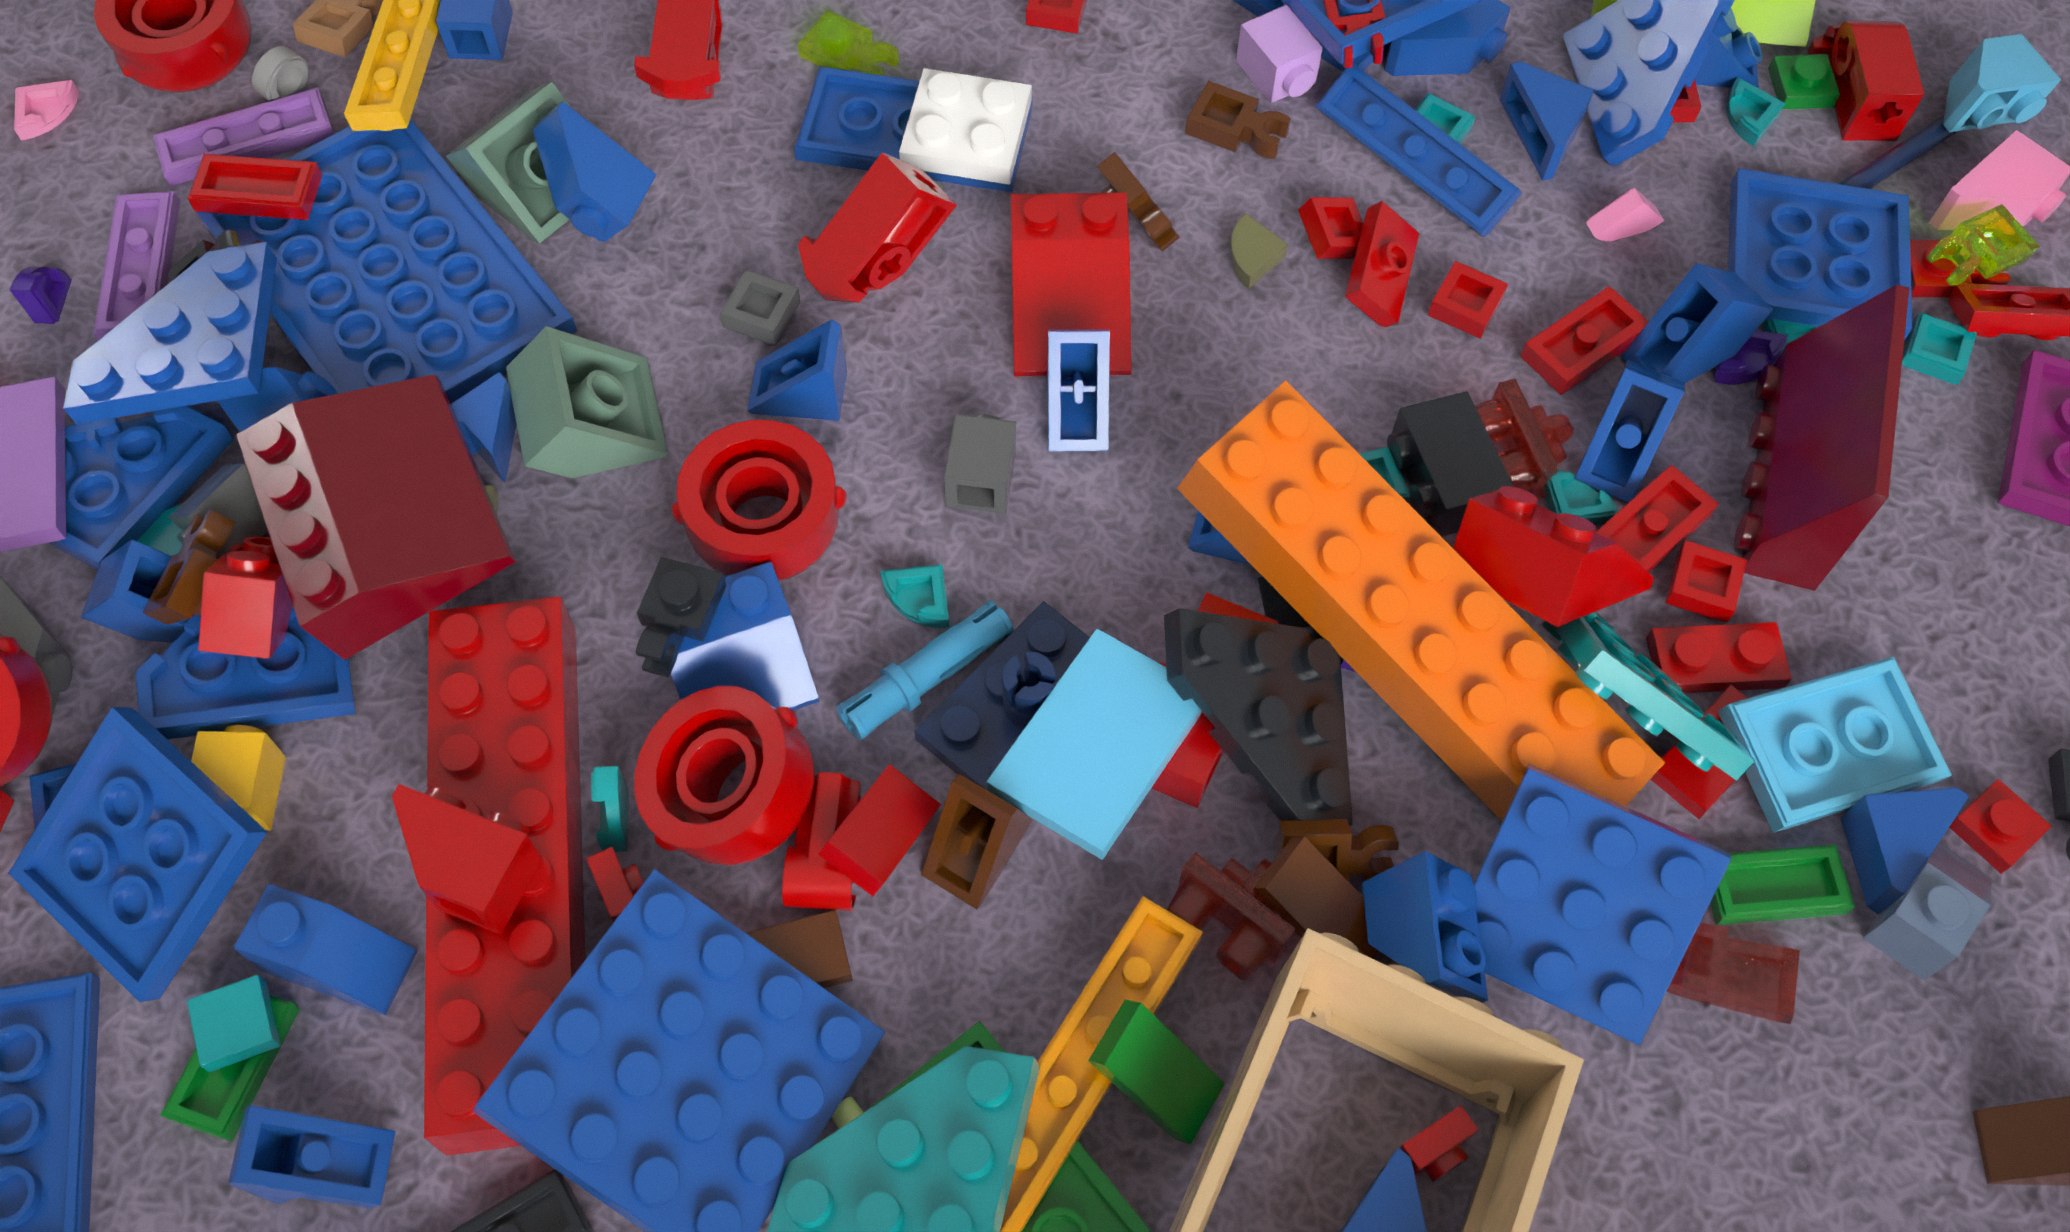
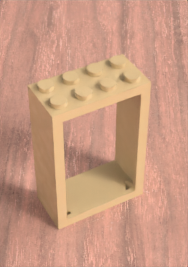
M1308 928L1275 980L1169 1232L1204 1231L1288 1025L1291 1021L1300 1018L1500 1114L1460 1232H1529L1584 1059L1563 1050L1562 1044L1549 1034L1532 1029L1521 1030L1494 1017L1492 1010L1477 1000L1467 997L1454 998L1427 985L1420 974L1407 967L1393 964L1386 966L1359 953L1358 948L1342 936L1333 933L1319 934Z

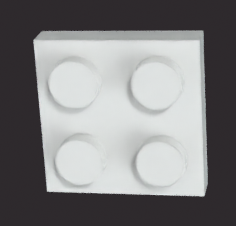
M923 68L900 147V160L927 172L1010 185L1031 104L1032 85Z

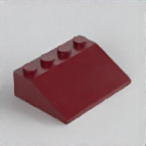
M1895 285L1789 342L1774 366L1766 364L1763 367L1755 390V399L1764 401L1763 412H1759L1755 417L1748 440V446L1757 449L1756 462L1750 463L1741 489V496L1750 499L1749 513L1745 512L1742 515L1734 538V547L1743 550L1742 558L1747 559L1745 574L1815 591L1888 499L1910 287Z
M435 374L294 402L236 434L299 626L344 660L516 562L442 382Z

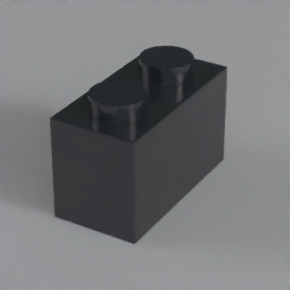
M1468 391L1399 409L1392 433L1387 437V447L1398 470H1404L1411 485L1409 495L1412 508L1424 520L1426 519L1428 524L1441 537L1458 533L1469 498L1499 490L1503 486L1514 487Z

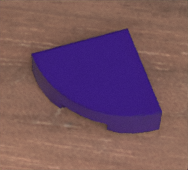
M31 266L24 268L18 273L10 287V291L34 323L55 324L60 319L72 279L62 269Z
M1755 331L1735 356L1717 365L1714 382L1736 385L1758 379L1766 364L1774 366L1787 344L1788 335Z

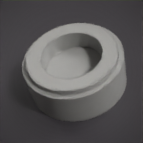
M286 46L274 47L267 51L257 62L252 75L253 88L269 101L296 94L306 85L308 64L303 57Z

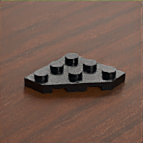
M1182 608L1164 615L1167 681L1183 701L1193 699L1214 725L1209 732L1239 771L1242 774L1251 771L1272 799L1267 805L1280 821L1347 819L1349 826H1353L1340 655L1330 642L1323 639L1316 630Z

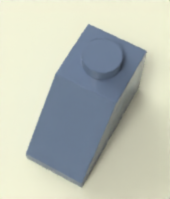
M1938 843L1905 894L1877 916L1863 938L1916 976L1926 980L1959 957L1991 906L1992 878L1941 843Z

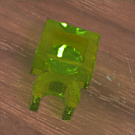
M829 10L825 11L798 43L799 57L821 67L848 71L855 68L862 73L884 76V69L875 64L887 63L895 68L900 64L899 51L896 47L885 42L873 43L871 29Z
M2001 204L1961 222L1951 235L1939 241L1928 254L1927 259L1931 263L1941 258L1954 262L1957 268L1946 281L1950 285H1959L1965 282L1976 268L1985 279H1988L2027 261L2040 245L2007 208Z

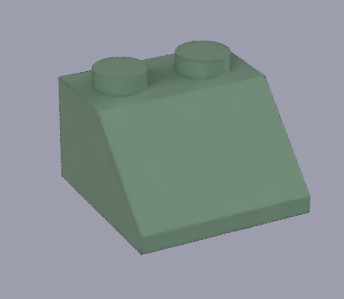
M553 82L526 93L446 155L447 159L481 201L537 244H540L569 220L568 217L555 208L533 133L537 122L563 101L570 106Z
M546 326L506 367L525 467L575 478L664 458L668 454L646 357Z

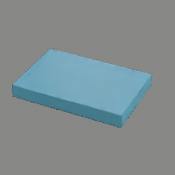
M1096 629L986 781L987 790L1103 860L1202 714V710L1193 699L1187 701L1181 699L1167 681L1165 666Z
M1894 657L1730 703L1718 711L1723 725L1736 736L1755 760L1745 773L1772 833L1847 811L1864 795L1908 792L1952 776Z

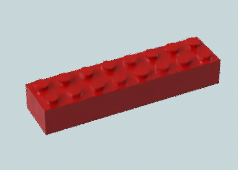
M561 596L429 612L427 787H437L453 794L466 804L465 810L487 818L491 811H496L518 820L529 829L527 836L542 858L501 935L438 910L426 896L424 1138L446 1156L521 1146L475 1114L473 1109L586 960L576 629Z

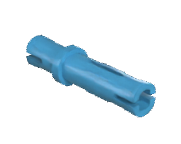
M989 600L975 610L973 614L936 637L901 664L897 665L891 662L879 671L881 678L855 696H851L836 706V712L842 724L850 733L853 732L857 740L861 741L873 732L875 728L902 709L907 712L912 711L921 704L920 697L946 678L948 679L991 646L1007 638L1013 632V626L1008 615L1001 607L997 609L995 602Z

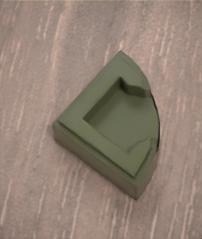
M1244 213L1237 221L1231 237L1230 254L1235 275L1249 289L1286 257L1288 244Z

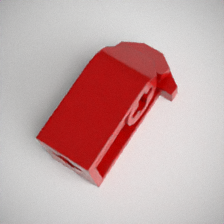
M657 0L650 56H635L634 61L636 77L650 85L652 94L666 99L680 100L713 98L715 83L721 80L720 60H718L723 27L720 0Z
M1846 20L1842 24L1829 25L1825 34L1812 40L1808 48V55H1828L1840 93L1834 108L1842 140L1897 141L1925 95L1906 26L1901 22L1878 20Z
M882 152L819 237L813 239L803 236L797 244L806 279L824 300L860 303L868 294L867 290L882 289L907 271L957 204L922 169Z

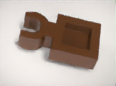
M1208 81L1187 117L1185 134L1233 152L1237 151L1240 143L1243 141L1250 144L1258 155L1265 158H1276L1280 138L1269 134L1286 138L1291 118L1277 111L1257 112L1258 98Z
M1115 152L1097 165V168L1108 183V186L1101 193H1127L1128 213H1131L1162 252L1180 238L1172 228V223L1153 202L1144 187Z
M212 509L207 511L205 517L200 514L194 517L186 531L179 553L171 556L143 614L166 625L191 619L192 615L198 616L201 614L204 572L218 560L215 557L230 536L235 521Z
M1347 819L1279 822L1278 855L1292 837L1305 836L1348 882L1349 874H1361L1368 880L1394 867L1391 857H1372L1381 850H1398L1399 841L1394 828L1390 826L1374 825L1362 830L1358 835H1352Z

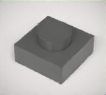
M745 270L720 312L723 328L776 346L801 302L799 288Z

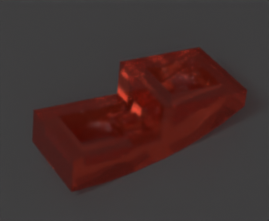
M1700 923L1666 992L1760 1018L1791 1024L1794 1016L1800 950L1728 938L1729 927Z

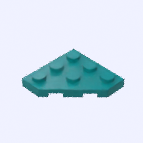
M1597 612L1560 627L1547 621L1542 623V626L1561 642V645L1558 647L1559 651L1579 668L1575 674L1588 688L1606 700L1613 693H1616L1630 704L1626 708L1627 713L1650 733L1658 736L1663 729H1666L1680 739L1675 746L1700 769L1708 772L1713 765H1716L1737 781L1755 762L1754 758L1736 736L1712 714L1708 713L1702 720L1701 718L1705 715L1703 710L1681 691L1682 687L1647 656L1640 653L1635 658V650L1615 633L1616 629Z
M964 1046L790 1161L787 1164L767 1232H1000L1040 1070L1035 1057Z

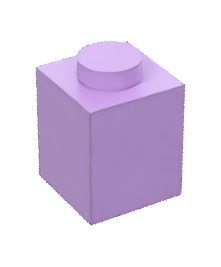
M1284 5L1241 24L1236 61L1267 100L1273 103L1289 95L1291 97H1298L1307 92L1312 85L1316 84L1323 47L1288 5Z

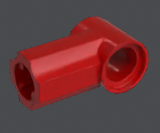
M818 772L817 775H814L815 782L809 806L800 824L797 826L795 846L789 845L787 848L782 883L784 907L853 911L856 895H852V883L854 882L818 855V853L861 800L860 781L847 778L842 773Z

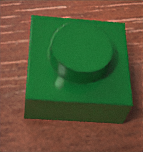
M1827 54L1774 56L1768 67L1776 97L1786 103L1783 109L1833 108L1840 96Z

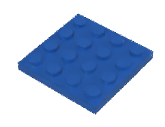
M654 869L475 1105L473 1112L645 1232H758L775 1206L787 1164L813 1147L885 1034V1031Z

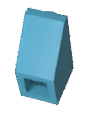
M2023 34L1983 39L1949 81L1943 125L1950 133L1975 128L1985 129L1993 125L2012 122L2023 123L2033 118L2044 108L2047 102L2046 96L2061 79Z

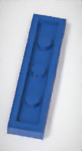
M1353 64L1352 68H1345L1316 105V108L1482 237L1490 233L1522 194L1518 187L1355 64Z

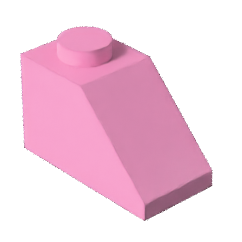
M2016 130L1950 189L1929 221V224L1937 230L2017 233L2033 217L2043 223L2066 197V194L2059 189L2070 175V166Z

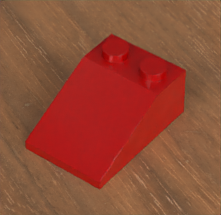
M1127 193L1011 194L1014 376H1047L1048 329H1109V375H1131L1130 243Z
M1503 486L1499 490L1469 498L1453 549L1504 600L1557 627L1647 591L1652 586L1654 577L1619 544L1595 533L1596 526L1585 518L1573 514H1556L1537 505L1538 498L1532 493L1511 486Z

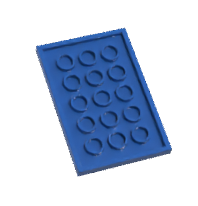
M411 119L407 129L352 131L351 127L348 126L286 159L317 162L323 175L308 220L196 212L202 224L215 241L220 234L231 229L237 232L240 246L250 245L256 240L268 243L277 258L269 315L310 371L326 379L336 389L338 394L435 374L441 380L450 404H452L498 372L502 375L507 372L506 367L546 326L570 334L577 331L572 315Z

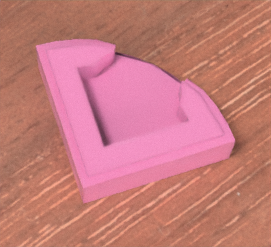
M73 80L16 88L14 130L21 140L44 134L67 118L75 107L79 90Z
M1631 188L1589 218L1586 224L1596 239L1614 241L1647 232L1664 222V219L1652 202L1636 188Z

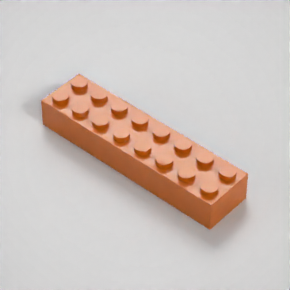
M1286 380L1199 457L1177 487L1188 501L1321 637L1330 642L1337 653L1501 821L1508 810L1528 764L1625 807L1664 765L1665 762L1599 695L1588 688L1576 676L1575 671Z

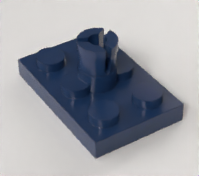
M1043 601L915 730V740L957 775L961 774L987 790L986 781L1090 637Z

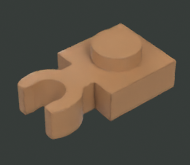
M315 0L293 22L296 42L346 57L373 29L372 17L379 13L383 0Z

